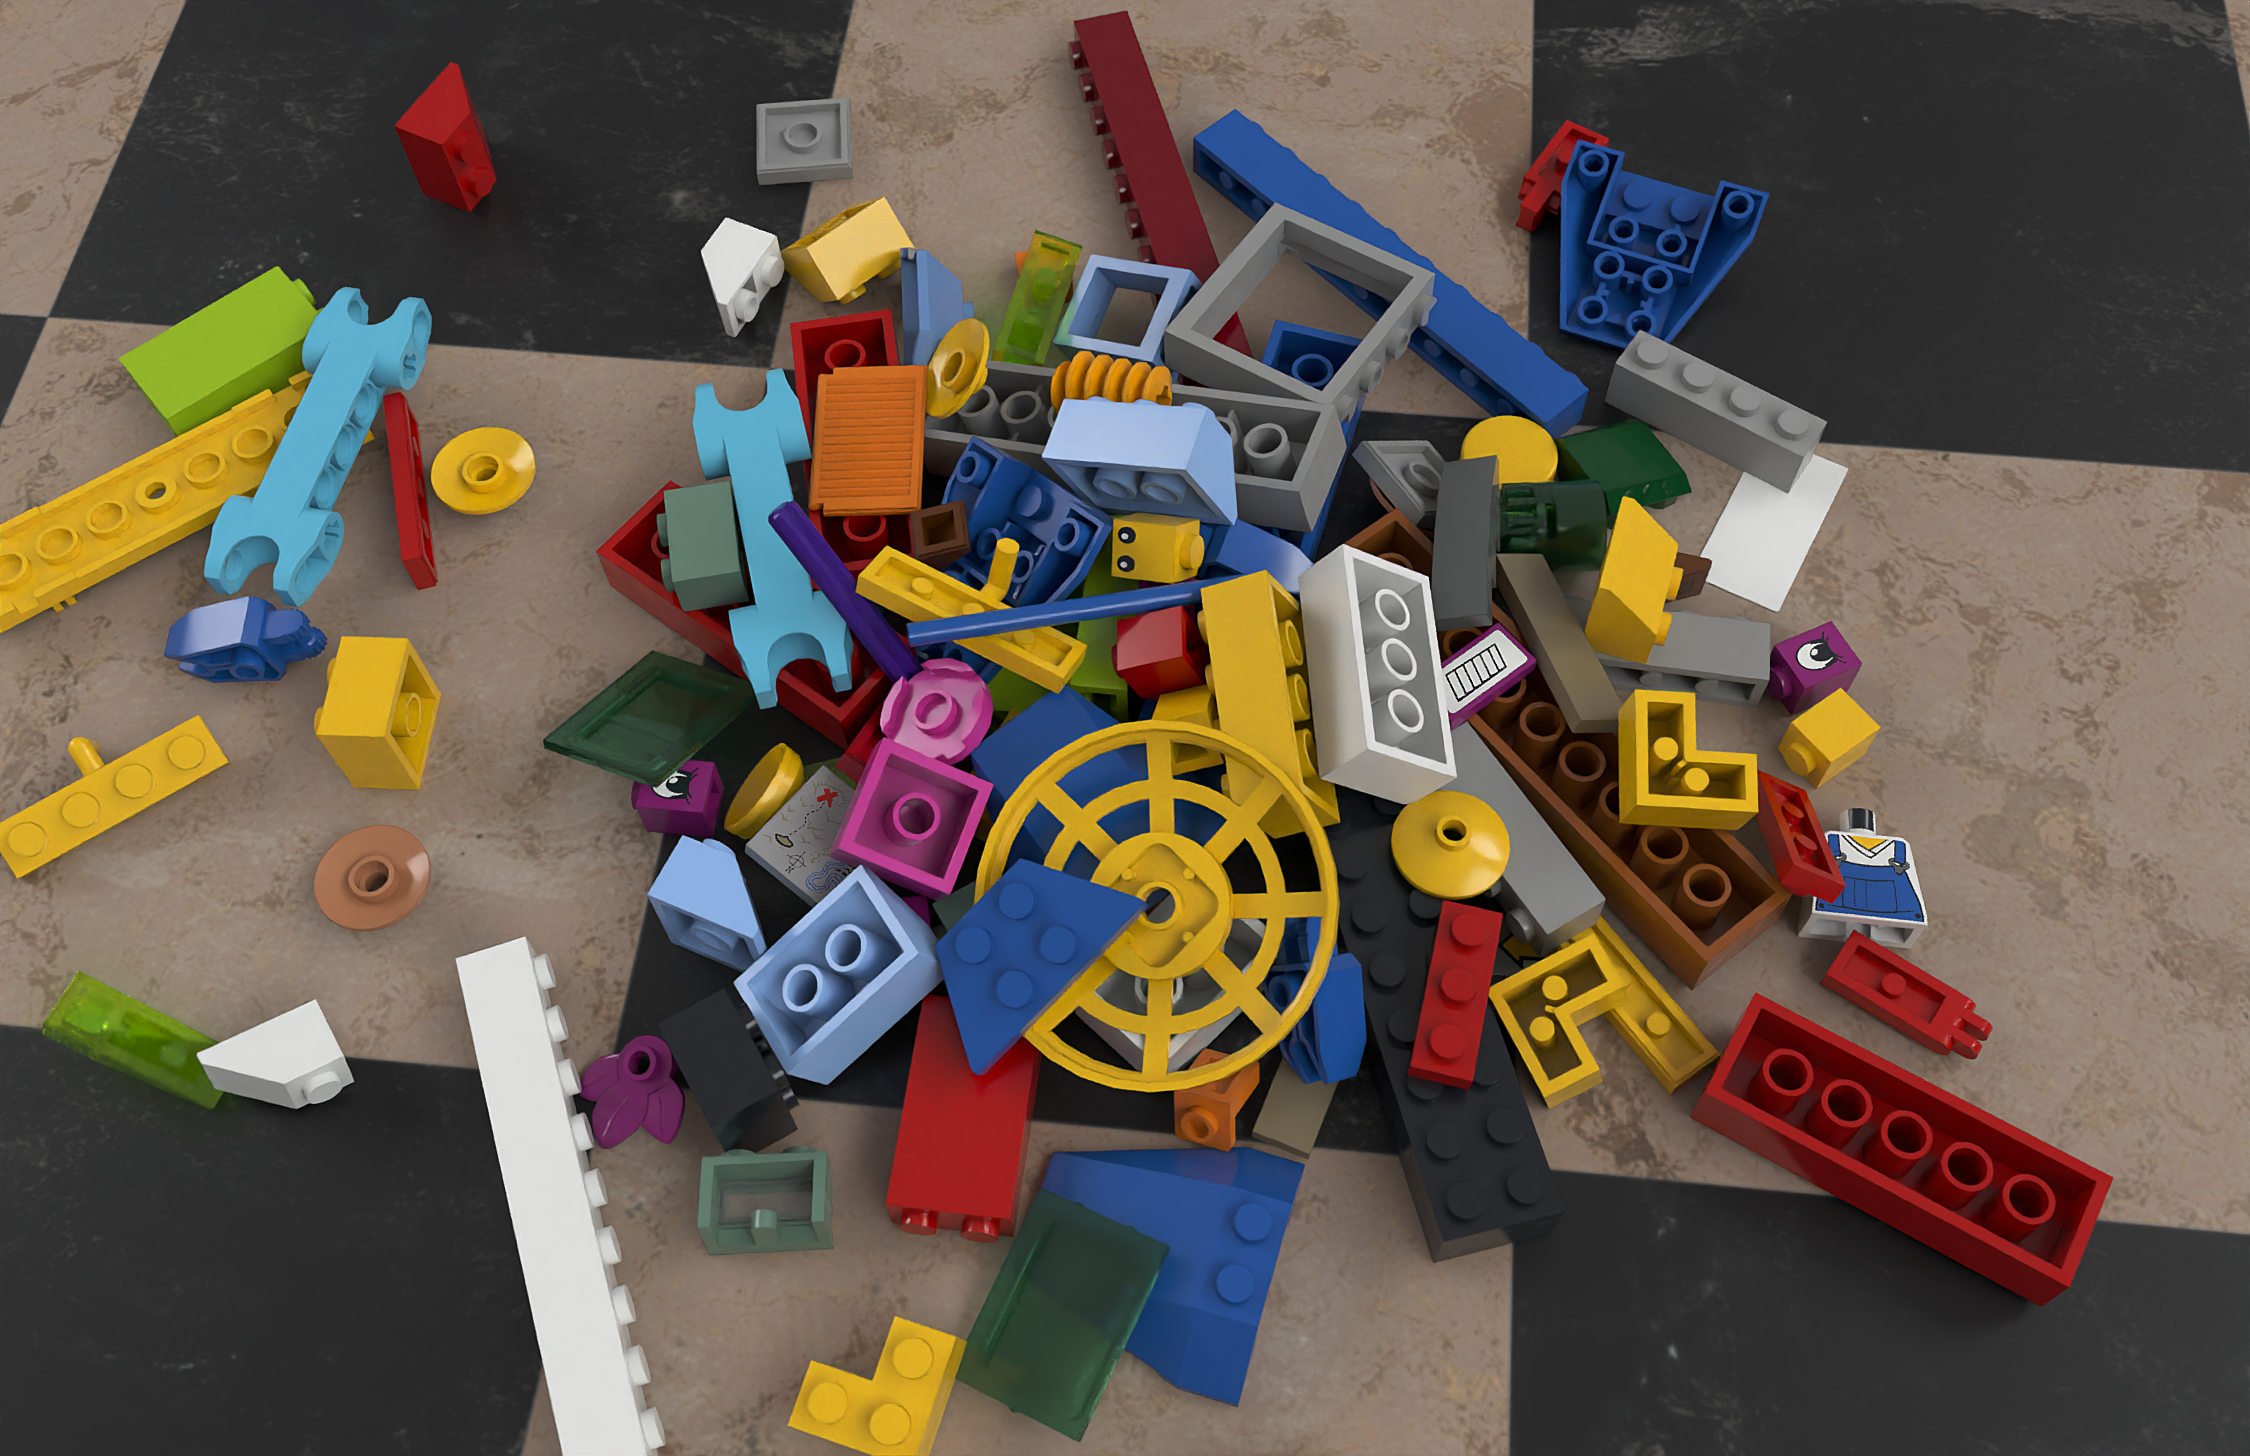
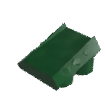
M1631 418L1553 439L1558 450L1557 474L1559 481L1590 521L1596 519L1599 524L1610 530L1613 529L1623 496L1635 499L1642 507L1648 506L1653 509H1664L1675 504L1678 496L1692 492L1684 470L1644 421Z

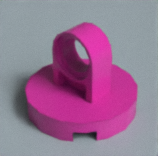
M952 658L932 659L922 663L921 666L925 670L914 675L909 681L902 676L893 685L883 703L880 726L887 739L947 765H953L961 760L972 761L970 753L985 740L991 725L994 704L987 684L967 663Z

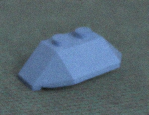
M912 247L900 248L905 366L927 365L928 367L933 353L947 332L964 319H975L973 302H964L961 281L927 250Z

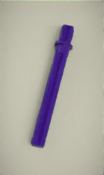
M786 501L774 509L768 516L769 524L891 682L895 684L902 676L909 681L914 675L924 671L923 667L875 604L855 592L857 586L856 579L797 502Z

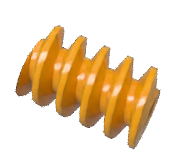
M1079 351L1073 357L1072 362L1063 361L1057 367L1051 380V404L1057 414L1064 399L1088 400L1092 396L1103 397L1112 402L1134 403L1136 400L1145 399L1159 405L1171 406L1172 378L1170 370L1166 366H1155L1151 370V367L1146 362H1137L1132 366V363L1126 358H1119L1113 362V359L1106 354L1098 355L1095 358L1090 351Z

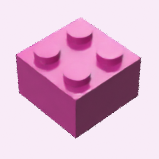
M883 737L871 751L828 856L855 868L860 864L865 865L879 878L932 900L939 901L951 894L994 784Z

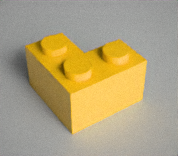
M1639 689L1633 691L1618 711L1619 823L1738 830L1758 813L1757 754L1696 750L1695 693Z
M1593 933L1490 986L1488 997L1548 1109L1603 1082L1600 1068L1577 1027L1627 1001L1625 985L1597 936Z
M895 1316L873 1380L821 1362L810 1361L788 1426L872 1456H929L967 1341Z

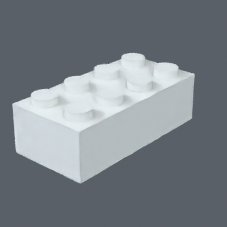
M1342 544L1298 576L1319 778L1407 805L1422 799L1457 778L1429 577Z

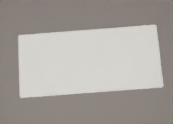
M1813 454L1812 459L1789 493L1743 472L1700 557L1712 560L1711 569L1705 582L1774 612H1779L1848 472V468Z

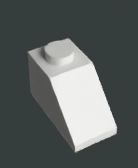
M316 999L197 1053L215 1089L298 1109L308 1103L317 1104L327 1101L337 1095L342 1087L355 1082L345 1057Z

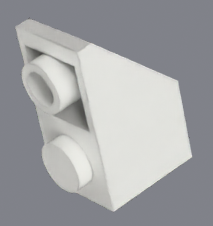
M726 217L703 247L701 254L726 334L736 337L744 324L755 317L759 304L769 289L780 282L784 272V261L781 257L776 235Z

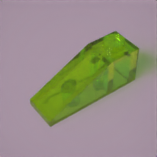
M1035 230L998 335L991 361L1044 367L1081 254L1082 245Z
M80 971L74 976L43 1022V1035L103 1065L210 1110H213L224 1092L214 1088L197 1056V1053L219 1042Z

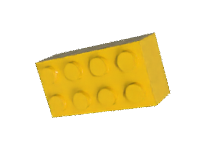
M1267 570L1201 588L1203 610L1198 612L1197 620L1201 636L1205 643L1209 645L1211 664L1206 665L1205 676L1208 688L1212 696L1217 700L1219 718L1213 722V729L1223 731L1254 747L1282 769L1308 799L1322 827L1340 823L1334 783L1319 778L1301 604ZM1225 755L1227 774H1223L1221 777L1222 792L1224 796L1240 806L1263 778L1250 767ZM1282 796L1258 823L1260 828L1274 839L1304 832L1295 812Z

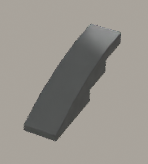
M1497 455L1445 462L1443 465L1438 493L1432 563L1431 598L1436 632L1492 625V588H1496V552H1500L1499 459Z

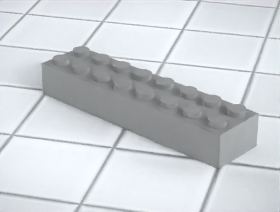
M987 360L988 374L983 387L976 394H972L956 413L947 418L938 419L926 412L923 462L929 474L951 477L958 460L973 435L1041 471L1074 492L1042 459L1058 415L1051 404L1050 394L1051 380L1056 369ZM1172 384L1171 406H1182L1188 402L1206 406L1214 412L1215 418L1232 437L1237 518L1250 524L1312 533L1347 448L1336 406L1334 404Z

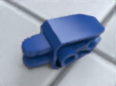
M1236 518L1234 525L1218 524L1216 529L1200 524L1199 535L1204 541V557L1198 568V575L1192 578H1196L1198 581L1246 573L1252 574L1267 570L1301 604L1298 576L1313 566L1314 563L1296 545Z
M246 596L193 609L180 618L169 629L164 656L180 661L179 669L182 672L213 683L279 681L286 673L287 662L302 661L305 658L311 659L312 657L316 658L318 654H322L321 652L325 650V645L328 643L326 642L325 634L319 628L311 627L309 625L311 621L299 609L294 610L291 608L289 611L287 609L276 610V607L267 600Z
M1321 917L1286 918L1285 931L1277 955L1278 964L1271 966L1266 978L1262 982L1266 999L1280 1014L1293 1001L1310 969L1319 939ZM1335 943L1326 977L1309 1009L1289 1034L1279 1042L1283 1056L1304 1084L1321 1080L1324 1084H1329L1356 1076L1367 1041L1361 964L1351 952L1338 953L1337 943Z

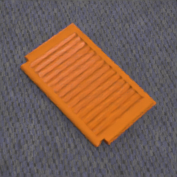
M927 365L833 368V374H820L818 376L809 509H823L824 517L910 514V512L921 510Z

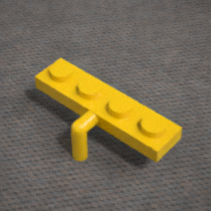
M1010 538L998 540L987 583L978 591L886 545L858 576L855 592L913 622L1009 609L1012 607L1001 601L1008 593L1020 547L1015 540ZM1050 626L953 641L1056 694L1060 693L1082 664L1088 645Z
M196 715L107 765L104 764L99 756L101 754V745L98 741L85 737H75L70 740L67 749L84 777L0 822V853L16 878H23L231 762L201 715Z

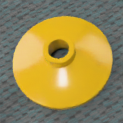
M967 318L958 322L947 332L933 353L928 365L926 412L929 415L938 419H944L953 415L966 403L972 394H976L983 387L988 374L986 362L989 352V333L987 327L981 321Z
M499 427L476 428L456 436L439 451L432 464L431 483L442 503L454 511L470 515L494 513L512 505L527 492L535 477L536 460L530 445L519 434Z
M1443 790L1432 792L1404 807L1392 829L1391 852L1398 870L1415 888L1437 898L1459 900L1471 898L1485 892L1500 879L1509 859L1510 841L1503 821L1488 804L1470 794ZM1443 831H1456L1463 836V839L1459 841L1449 840L1444 836Z

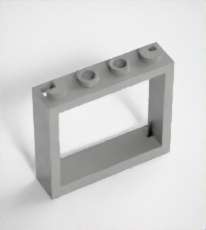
M1275 202L1164 330L1165 366L1211 389L1334 404L1340 424L1342 421L1349 423L1360 398L1365 392L1372 393L1377 388L1386 365L1392 358L1397 360L1403 355L1409 344L1411 334L1417 326H1425L1428 323L1429 311L1437 303V298L1432 296L1435 273ZM1285 253L1393 301L1392 305L1322 391L1213 340L1215 335Z

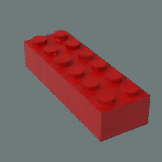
M891 309L790 323L797 398L800 404L811 456L813 451L818 376L820 374H833V368L901 366ZM812 459L804 460L808 503ZM809 509L810 521L856 581H858L860 573L886 545L916 559L910 514L824 517L823 509Z
M670 480L596 551L611 587L751 684L742 669L741 661L734 645L729 619V610L756 605L743 536L742 543L749 601L683 612L676 591H666L661 571V560L670 558L669 546L663 547L660 541L657 514L666 513L664 491L682 488ZM810 577L813 592L820 591L819 587ZM851 629L850 633L853 642L851 659L852 689L836 693L827 667L820 661L810 658L797 659L788 663L780 670L776 678L778 698L776 703L845 751L881 701L886 699L894 685ZM897 633L901 640L904 642V644L907 646V648L910 650V652L917 659L915 646L910 647L908 639Z
M1756 992L1738 1019L1689 1116L1693 1120L2040 1307H2043L2070 1287L2113 1181L2112 1176Z

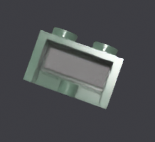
M794 1146L785 1149L782 1153L755 1154L748 1150L735 1149L724 1152L721 1156L702 1157L697 1229L709 1255L833 1249L832 1204L834 1172L827 1151H817L806 1146Z

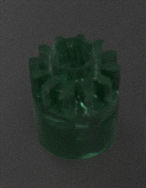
M1597 479L1501 483V492H1499L1500 552H1496L1497 554H1542L1552 573L1592 572L1601 569L1607 544V515L1604 493Z

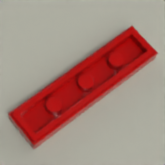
M401 392L383 395L401 560L416 588L421 590L436 586L438 579L419 425L405 395H402Z

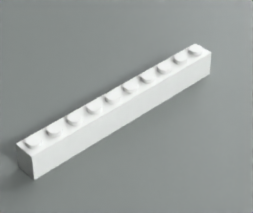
M525 936L456 958L563 1456H658L656 1448L665 1446V1434L657 1409L655 1407L647 1409L641 1385L651 1382L649 1367L641 1345L632 1347L627 1324L636 1321L635 1309L626 1284L618 1286L613 1264L622 1262L621 1250L613 1227L611 1225L604 1227L599 1207L608 1204V1196L599 1169L590 1170L586 1150L595 1147L594 1137L586 1114L584 1112L577 1114L573 1095L582 1092L581 1083L572 1058L564 1060L560 1041L569 1039V1034L560 1006H551L548 989L556 987V979L549 957L546 953L537 955Z

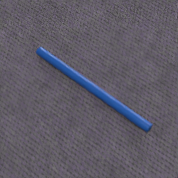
M1250 573L907 623V636L909 646L914 647L1168 609L1177 606L1201 604V588L1249 575Z

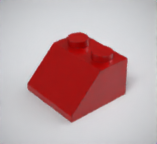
M450 62L394 127L423 194L470 213L478 202L490 192L497 180L486 135L459 65Z

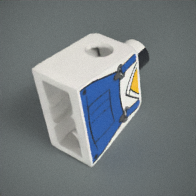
M1864 808L1847 809L1839 815L1840 831L1830 830L1824 832L1846 887L1833 904L1812 895L1802 898L1797 937L1846 942L1852 931L1856 930L1881 946L1910 949L1928 926L1927 914L1910 844L1900 837L1876 835V819L1873 811Z

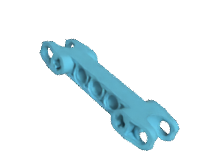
M344 287L334 294L326 307L315 317L302 349L304 368L313 377L254 498L240 495L229 497L222 506L212 527L211 542L205 559L204 577L216 593L232 595L238 592L253 570L260 565L277 562L273 573V590L282 598L284 605L300 607L309 600L320 582L331 571L344 539L342 516L338 512L331 510L381 405L383 395L386 394L388 387L405 390L413 388L425 365L426 350L431 334L432 316L424 299L414 297L403 299L393 315L387 320L375 325H367L369 307L363 301L360 289Z
M782 368L767 371L766 379L768 386L764 400L756 407L746 411H733L720 405L715 397L712 383L697 385L695 388V411L692 421L698 454L706 481L731 476L756 605L729 610V619L734 645L740 658L742 669L752 684L760 710L777 706L776 678L784 666L797 659L810 658L820 661L826 666L831 675L833 688L836 693L852 689L851 659L853 642L849 626L821 590L813 592L809 574L768 522V516L774 509L786 501H794L786 464L812 459L799 400L791 390Z

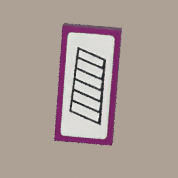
M1499 623L1441 663L1450 731L1535 670L1537 660Z

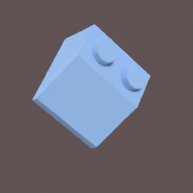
M682 835L647 896L672 943L744 973L769 950V946L755 904L746 885V880L735 858L736 855L729 847L716 840L705 839L702 843Z

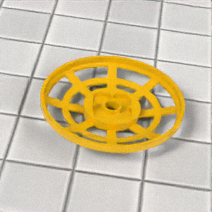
M1153 719L1121 723L1084 735L1054 752L1023 780L1005 803L988 835L977 871L974 905L1002 877L1011 845L1025 818L1038 801L1065 826L1057 835L1043 866L1062 872L1074 846L1080 840L1101 861L1090 882L1141 898L1145 902L1152 892L1159 889H1167L1175 900L1173 915L1163 923L1154 924L1148 919L1144 911L1023 1035L1047 1058L1079 1077L1112 1088L1161 1092L1191 1089L1225 1079L1258 1061L1289 1034L1309 1009L1326 977L1337 938L1340 901L1336 865L1326 832L1308 799L1282 769L1254 747L1223 731L1191 722ZM1171 742L1193 744L1221 752L1250 767L1263 779L1246 800L1238 806L1230 798L1209 787L1185 780H1174ZM1146 743L1148 780L1136 781L1114 788L1092 800L1084 808H1081L1056 784L1071 770L1098 755L1128 745ZM1281 796L1295 812L1310 840L1319 870L1320 892L1286 893L1285 880L1278 856L1267 835L1258 825ZM1149 799L1150 833L1131 837L1118 845L1097 824L1104 816L1122 806ZM1174 799H1182L1203 805L1219 813L1227 821L1203 847L1184 836L1175 834ZM1245 838L1250 843L1261 864L1267 884V893L1233 894L1230 880L1221 865ZM1321 917L1319 939L1310 969L1295 998L1284 1012L1280 1014L1257 988L1266 978L1278 955L1285 931L1286 918ZM1233 919H1267L1261 947L1250 968L1243 974L1221 951L1231 930ZM1204 968L1226 992L1221 998L1201 1009L1172 1016L1174 979L1188 976ZM1118 969L1137 977L1148 979L1147 1016L1119 1009L1098 997L1094 992ZM1080 1006L1087 1013L1110 1026L1131 1033L1145 1034L1142 1072L1124 1070L1093 1060L1067 1045L1051 1030ZM1238 1007L1244 1011L1262 1032L1248 1046L1220 1061L1191 1070L1168 1072L1170 1038L1173 1034H1184L1207 1027L1231 1014Z

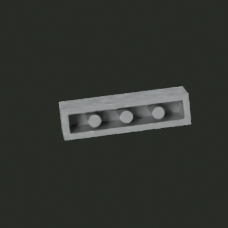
M1642 330L1638 331L1616 361L1604 401L1786 493L1790 492L1812 459L1827 424V421Z
M1565 596L1584 632L1592 601H1586L1577 596ZM1663 610V612L1673 614L1664 646L1653 644L1646 665L1595 652L1614 690L1633 692L1635 689L1689 692L1695 693V700L1756 708L1769 682L1771 624L1754 622L1739 616L1722 618L1698 615L1689 610Z
M1466 721L1451 731L1457 778L1435 791H1458L1477 797L1488 804L1503 821L1510 841L1509 859L1500 879L1483 894L1488 898L1494 896L1506 912L1507 924L1516 939L1522 944L1529 943L1537 955L1541 957L1596 924L1606 899ZM1443 831L1444 836L1449 840L1459 841L1463 839V836L1456 831Z

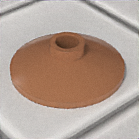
M371 825L359 828L337 840L320 860L313 884L316 902L330 921L344 929L368 932L387 928L407 917L425 896L431 879L430 858L422 843L413 834L402 828L391 825ZM387 880L380 889L371 892L374 884Z

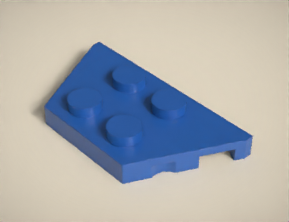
M1020 858L935 945L971 1070L976 1075H984L1136 921L1149 905L1141 898Z

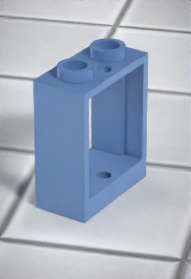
M1091 254L1083 274L1078 279L1076 290L1064 318L1058 325L1053 344L1071 362L1079 351L1086 350L1090 351L1095 358L1101 354L1109 355L1113 362L1119 358H1126L1132 363V366L1137 362H1146L1151 367V370L1155 366H1165L1164 330L1200 290L1203 284L1191 270ZM1117 287L1162 295L1140 347L1095 339ZM1168 368L1172 384H1175L1179 373Z

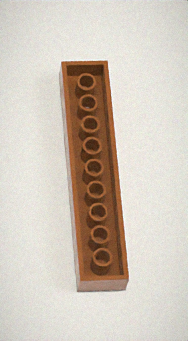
M1397 507L1344 543L1347 546L1428 576L1432 593L1434 544ZM1493 601L1492 625L1436 632L1441 663L1497 623L1501 624L1531 655L1532 653L1519 627ZM1537 663L1532 673L1466 720L1606 899L1605 902L1691 990L1695 989L1773 926L1793 895L1728 830L1619 823L1618 732L1572 733Z

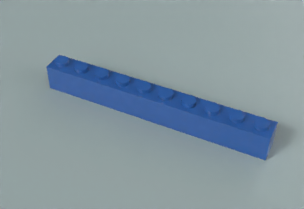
M1234 109L1193 137V172L1255 223H1258L1276 202L1435 273L1432 296L1437 298V303L1429 311L1428 323L1425 326L1418 325L1413 331L1407 347L1491 416L1509 415L1531 420L1545 429L1552 439L1561 437L1581 421L1589 389L1582 384L1575 374L1565 371L1545 355L1537 344L1529 342L1512 329L1503 317L1491 312L1478 302L1464 286L1456 284L1434 266L1430 259L1415 252L1400 240L1399 236L1392 229L1381 225L1366 213L1358 202L1347 198L1332 186L1324 175L1317 174L1298 159L1291 149L1283 147L1269 136L1257 122L1250 121L1237 109ZM1303 261L1376 322L1379 321L1393 303V301Z

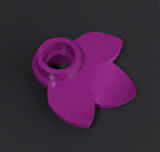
M654 1035L638 1036L629 1041L621 1053L605 1055L597 1059L588 1067L581 1080L582 1092L578 1094L585 1099L597 1102L592 1114V1128L601 1148L611 1149L634 1134L641 1126L654 1138L665 1144H671L676 1137L685 1111V1094L674 1079L677 1071V1062L664 1039ZM648 1054L650 1066L644 1074L640 1075V1061Z

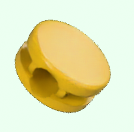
M1509 415L1488 418L1475 425L1463 440L1459 460L1497 455L1499 459L1500 516H1519L1538 508L1550 494L1558 465V450L1549 433L1531 420Z

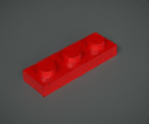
M1757 769L1758 813L1755 817L1764 837L1765 846L1776 869L1779 882L1795 895L1801 897L1812 895L1833 904L1846 885L1806 790Z
M1443 900L1408 1076L1462 1089H1470L1475 1072L1503 913Z

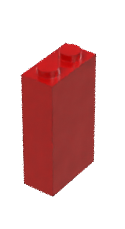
M927 994L922 1001L885 1205L892 1223H899V1228L905 1232L916 1235H933L936 1233L937 1228L961 1231V1236L965 1239L992 1243L998 1240V1235L1014 1237L1042 1052L1022 1036L984 1075H976L970 1068L952 1003L948 996Z

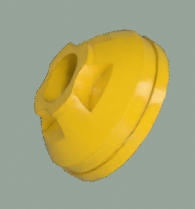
M784 743L773 747L754 767L735 795L725 817L724 829L742 839H752L805 784L804 768L800 755Z

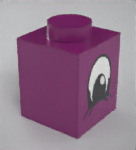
M1830 621L1774 645L1770 654V676L1766 687L1775 699L1781 700L1792 716L1815 706L1839 688L1847 692L1860 670L1862 662L1833 622Z
M648 756L643 777L637 776L634 780L631 803L633 809L638 811L647 832L713 838L724 786L714 762Z

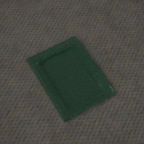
M652 650L543 739L544 749L658 788L757 698L749 681Z
M1040 1187L966 1339L967 1344L955 1379L1007 1405L1010 1411L1014 1413L1020 1412L1081 1443L1171 1247L1136 1231L1135 1227L1131 1225L1125 1226L1083 1207L1082 1203L1078 1201H1069Z

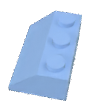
M1098 396L1089 397L1088 400H1063L1042 459L1078 496L1104 513L1131 515L1141 512L1200 519V522L1235 524L1237 502L1232 437L1215 418L1212 410L1192 402L1184 403L1182 406L1159 405L1145 399L1136 400L1134 403L1112 402Z
M860 864L733 983L744 1002L749 1006L786 1074L828 1085L942 982L944 976L935 948L939 941L928 924L867 866Z

